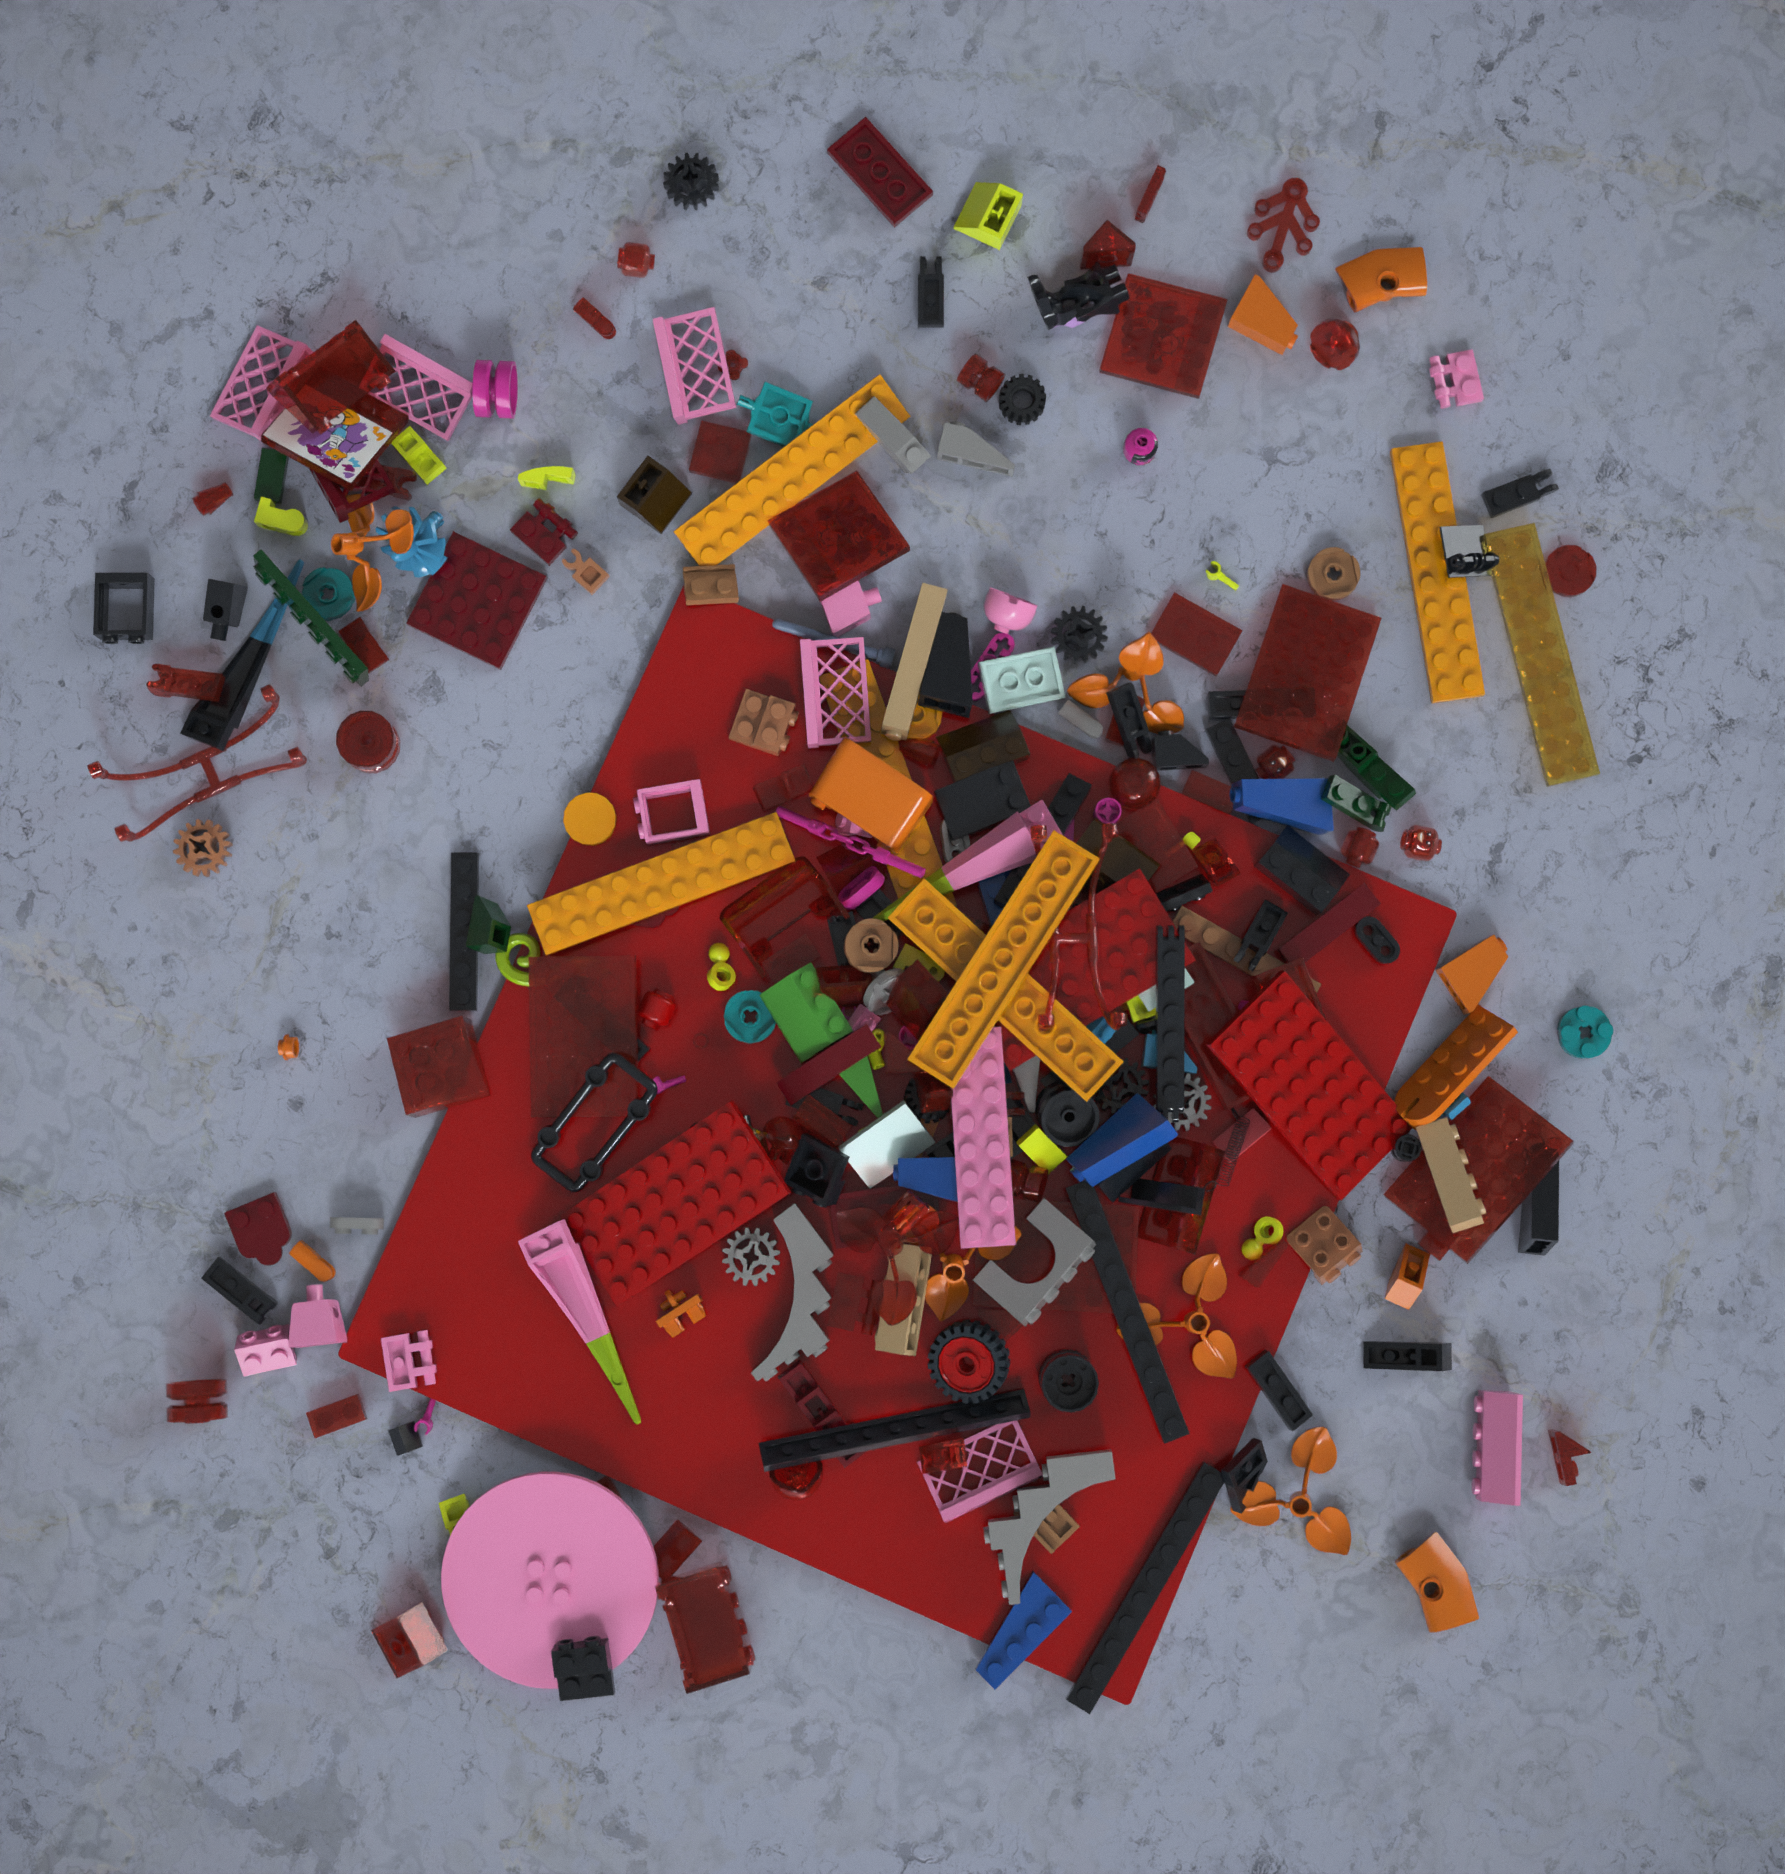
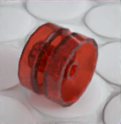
M358 711L350 714L341 722L336 733V745L340 755L353 768L363 773H379L387 770L395 763L400 753V738L397 730L382 715L373 711Z
M227 1379L165 1383L166 1397L168 1399L184 1400V1403L172 1404L166 1408L167 1422L193 1424L228 1418L227 1403L224 1401H210V1398L221 1397L227 1394Z

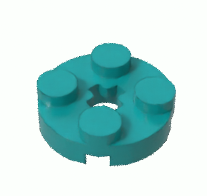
M318 568L304 579L302 595L325 621H331L344 616L356 600L352 581L339 569ZM325 588L328 590L334 588L335 592H333L331 599H322Z
M753 990L741 991L731 997L726 1004L724 1013L726 1029L732 1037L740 1042L747 1044L761 1042L768 1038L775 1029L776 1022L759 996L762 992ZM755 1010L758 1013L755 1016L757 1021L754 1024L743 1021L746 1018L745 1011L753 1012Z
M1586 1005L1567 1011L1561 1017L1557 1028L1559 1030L1558 1040L1562 1049L1570 1056L1580 1059L1593 1058L1605 1052L1611 1043L1614 1032L1608 1017L1601 1010ZM1580 1026L1583 1028L1588 1026L1590 1028V1038H1580Z

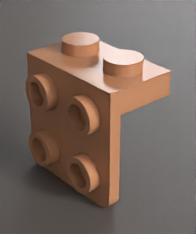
M1327 1206L1321 1207L1287 1236V1242L1312 1269L1314 1277L1321 1285L1336 1280L1341 1274L1340 1270L1347 1264L1349 1266L1354 1265L1361 1258V1253L1363 1252L1361 1243Z

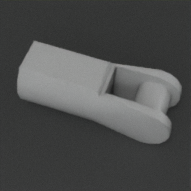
M1067 700L1058 713L1091 738H1099L1103 732L1100 722L1069 700Z

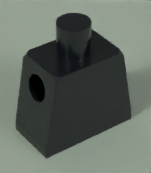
M208 579L203 621L213 623L210 638L226 641L228 627L238 628L248 587Z

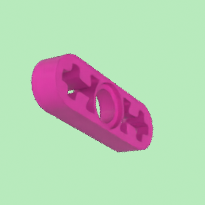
M998 633L992 638L971 670L972 685L978 679V676H975L974 673L977 672L980 676L978 662L997 658L992 654H988L989 651L995 654L998 648L997 641L1007 640V647L1009 648L1008 650L1002 649L998 658L1012 654L1014 639L1011 635ZM982 681L978 687L981 692H974L972 694L973 701H978L984 696Z

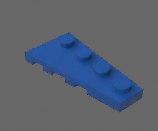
M1034 1571L1020 1592V1604L1013 1605L975 1668L994 1690L1072 1612Z

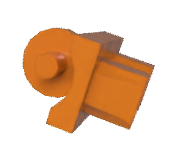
M668 1289L664 1292L667 1300L662 1302L660 1307L665 1311L672 1306L674 1310L658 1319L656 1323L660 1328L664 1327L672 1338L685 1330L678 1316L687 1312L694 1324L706 1316L705 1310L700 1303L703 1301L701 1296L697 1294L680 1305L679 1301L686 1297L684 1291L681 1290L673 1295Z

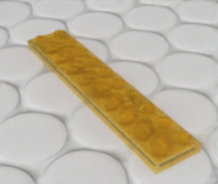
M1535 523L1484 534L1487 553L1494 552L1500 558L1499 564L1491 568L1492 578L1546 786L1550 787L1598 776L1600 771Z

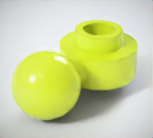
M715 943L710 947L708 953L710 960L715 965L708 971L707 980L712 988L724 991L735 982L736 974L734 969L725 963L730 956L728 947L723 943Z
M1262 1217L1257 1221L1254 1228L1255 1239H1247L1242 1245L1244 1257L1249 1260H1256L1262 1255L1264 1244H1275L1280 1241L1283 1236V1225L1278 1219ZM1272 1226L1274 1228V1232L1270 1236L1268 1234V1230Z

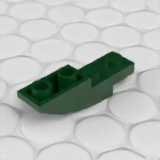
M1342 720L1322 737L1345 766L1379 800L1383 798L1396 811L1416 794L1415 788L1378 756V752Z

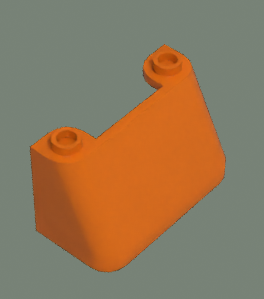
M846 737L838 745L809 793V796L812 798L810 802L821 810H824L825 807L832 808L875 837V840L878 842L877 847L884 848L896 855L933 803V796L929 792Z

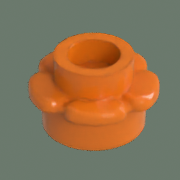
M289 1034L284 1035L283 1040L278 1042V1053L283 1055L284 1060L288 1061L290 1058H297L299 1054L298 1038L289 1037Z

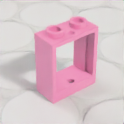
M700 779L637 790L638 797L633 798L636 814L641 813L642 823L638 824L640 839H645L647 845L710 835ZM691 792L697 828L653 835L647 799Z

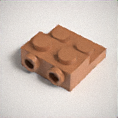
M746 689L731 729L729 740L779 757L781 750L786 751L790 736L787 735L789 726L794 727L799 712L795 711L796 704L772 695L769 697Z

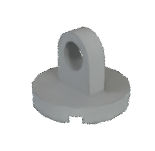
M899 968L887 971L883 969L875 973L863 972L864 980L868 986L863 997L864 1005L875 1015H884L892 1012L901 1005L900 1000L903 997L907 998L913 986L911 977L903 969Z

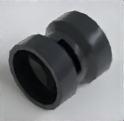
M1403 1135L1395 1141L1391 1154L1400 1162L1413 1161L1420 1156L1422 1146L1415 1136Z

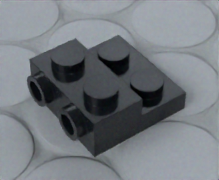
M803 1133L784 1181L792 1187L791 1191L798 1195L812 1198V1202L819 1207L827 1208V1206L836 1205L846 1181L842 1179L850 1156L808 1133Z
M591 1636L585 1638L584 1641L573 1642L572 1639H564L554 1644L551 1650L554 1678H557L560 1701L615 1694L608 1638L600 1639L599 1636Z

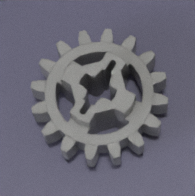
M1189 1073L1184 1077V1084L1192 1087L1193 1090L1189 1092L1184 1091V1097L1190 1095L1192 1097L1185 1103L1187 1108H1184V1112H1179L1187 1120H1179L1178 1123H1174L1176 1131L1179 1130L1180 1125H1183L1185 1131L1190 1129V1123L1195 1127L1200 1126L1197 1119L1206 1120L1207 1116L1203 1112L1204 1110H1211V1106L1206 1104V1100L1211 1099V1095H1204V1091L1208 1088L1207 1085L1200 1087L1198 1085L1200 1078L1197 1077L1191 1081ZM1199 1097V1109L1195 1113L1196 1111L1193 1108L1194 1102ZM1168 1112L1170 1124L1172 1123V1112Z
M745 1228V1235H741V1233L736 1231L735 1236L737 1239L735 1241L732 1239L727 1240L731 1247L730 1249H723V1252L728 1254V1258L723 1259L722 1263H729L730 1267L726 1270V1273L734 1272V1281L741 1277L743 1278L744 1286L747 1285L749 1280H752L754 1286H757L759 1278L764 1282L768 1281L767 1273L775 1275L776 1272L772 1266L780 1265V1261L775 1259V1255L781 1252L780 1250L773 1249V1246L777 1243L776 1240L771 1242L767 1240L770 1233L767 1232L761 1236L760 1228H756L754 1234H751L749 1228ZM751 1238L749 1246L744 1249L736 1248L741 1241ZM760 1241L768 1248L769 1256L764 1255L760 1250ZM755 1244V1255L759 1256L758 1261H753L748 1269V1259L744 1257V1254L749 1253ZM734 1258L740 1259L744 1266L743 1272L736 1267ZM760 1264L767 1265L761 1273L752 1275L756 1266Z

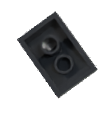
M1014 761L989 768L934 791L952 841L998 826L1017 811L1021 813L1031 806Z

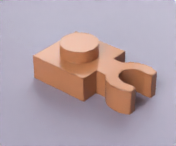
M572 549L571 552L576 556V561L569 563L563 559L562 563L568 570L576 571L572 578L593 595L610 576L590 557L583 562L579 551Z

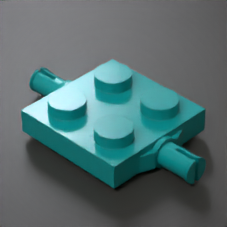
M764 382L760 395L755 400L741 394L739 396L737 405L751 410V419L746 432L782 447L813 425L809 423L812 400L770 383Z

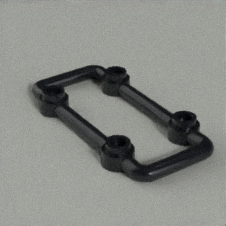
M612 1052L607 1054L599 1064L592 1065L586 1071L585 1083L552 1125H546L539 1131L537 1136L538 1143L531 1152L532 1162L570 1192L581 1191L589 1181H595L600 1177L603 1172L602 1164L635 1122L644 1120L651 1111L650 1103L658 1093V1087L654 1080L619 1053ZM615 1063L643 1085L647 1091L642 1097L631 1101L628 1105V1115L596 1156L582 1163L580 1166V1176L574 1182L542 1157V1154L547 1148L554 1147L560 1141L561 1129L594 1087H600L607 1081L608 1069Z

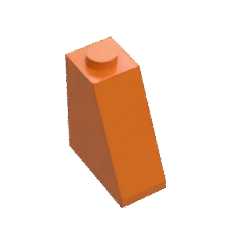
M1255 274L1233 313L1228 327L1280 355H1283L1286 348L1291 350L1298 338V335L1295 334L1298 324L1261 277Z
M1495 935L1487 937L1435 970L1464 1015L1475 1010L1508 958L1505 943L1501 938H1496Z

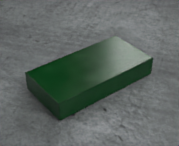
M262 448L254 493L256 501H260L261 497L271 499L274 503H282L290 455L288 451Z

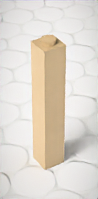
M922 583L882 723L881 734L890 740H907L948 589Z

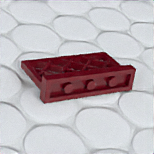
M375 455L369 461L373 463L371 472L361 470L357 475L368 478L364 487L352 485L353 481L351 483L348 481L347 483L336 481L337 475L302 457L339 523L349 519L348 513L395 492L394 486ZM373 480L384 482L386 487L379 490L370 489ZM349 491L361 493L360 498L351 503H348L346 499Z

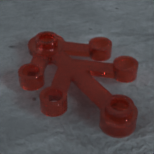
M1300 178L1288 179L1284 183L1281 192L1267 199L1258 200L1254 207V212L1257 216L1265 217L1268 215L1270 208L1286 202L1283 211L1259 223L1250 224L1247 230L1248 238L1256 241L1261 238L1264 232L1278 226L1272 248L1264 254L1262 259L1263 268L1271 273L1279 271L1283 265L1284 256L1281 251L1288 228L1297 243L1296 251L1299 255L1306 256L1312 249V241L1306 238L1293 214L1295 206L1298 207L1305 219L1303 227L1306 231L1314 232L1320 224L1319 217L1313 213L1305 199L1308 187ZM1297 189L1299 194L1293 195L1290 190ZM1265 205L1267 210L1261 211L1258 209V206ZM1314 220L1316 225L1310 226L1307 221ZM1253 228L1258 229V230H1259V234H1258V235L1252 234V233H1251V229H1253ZM1300 244H1307L1309 249H1301ZM1268 260H1275L1277 265L1270 266Z

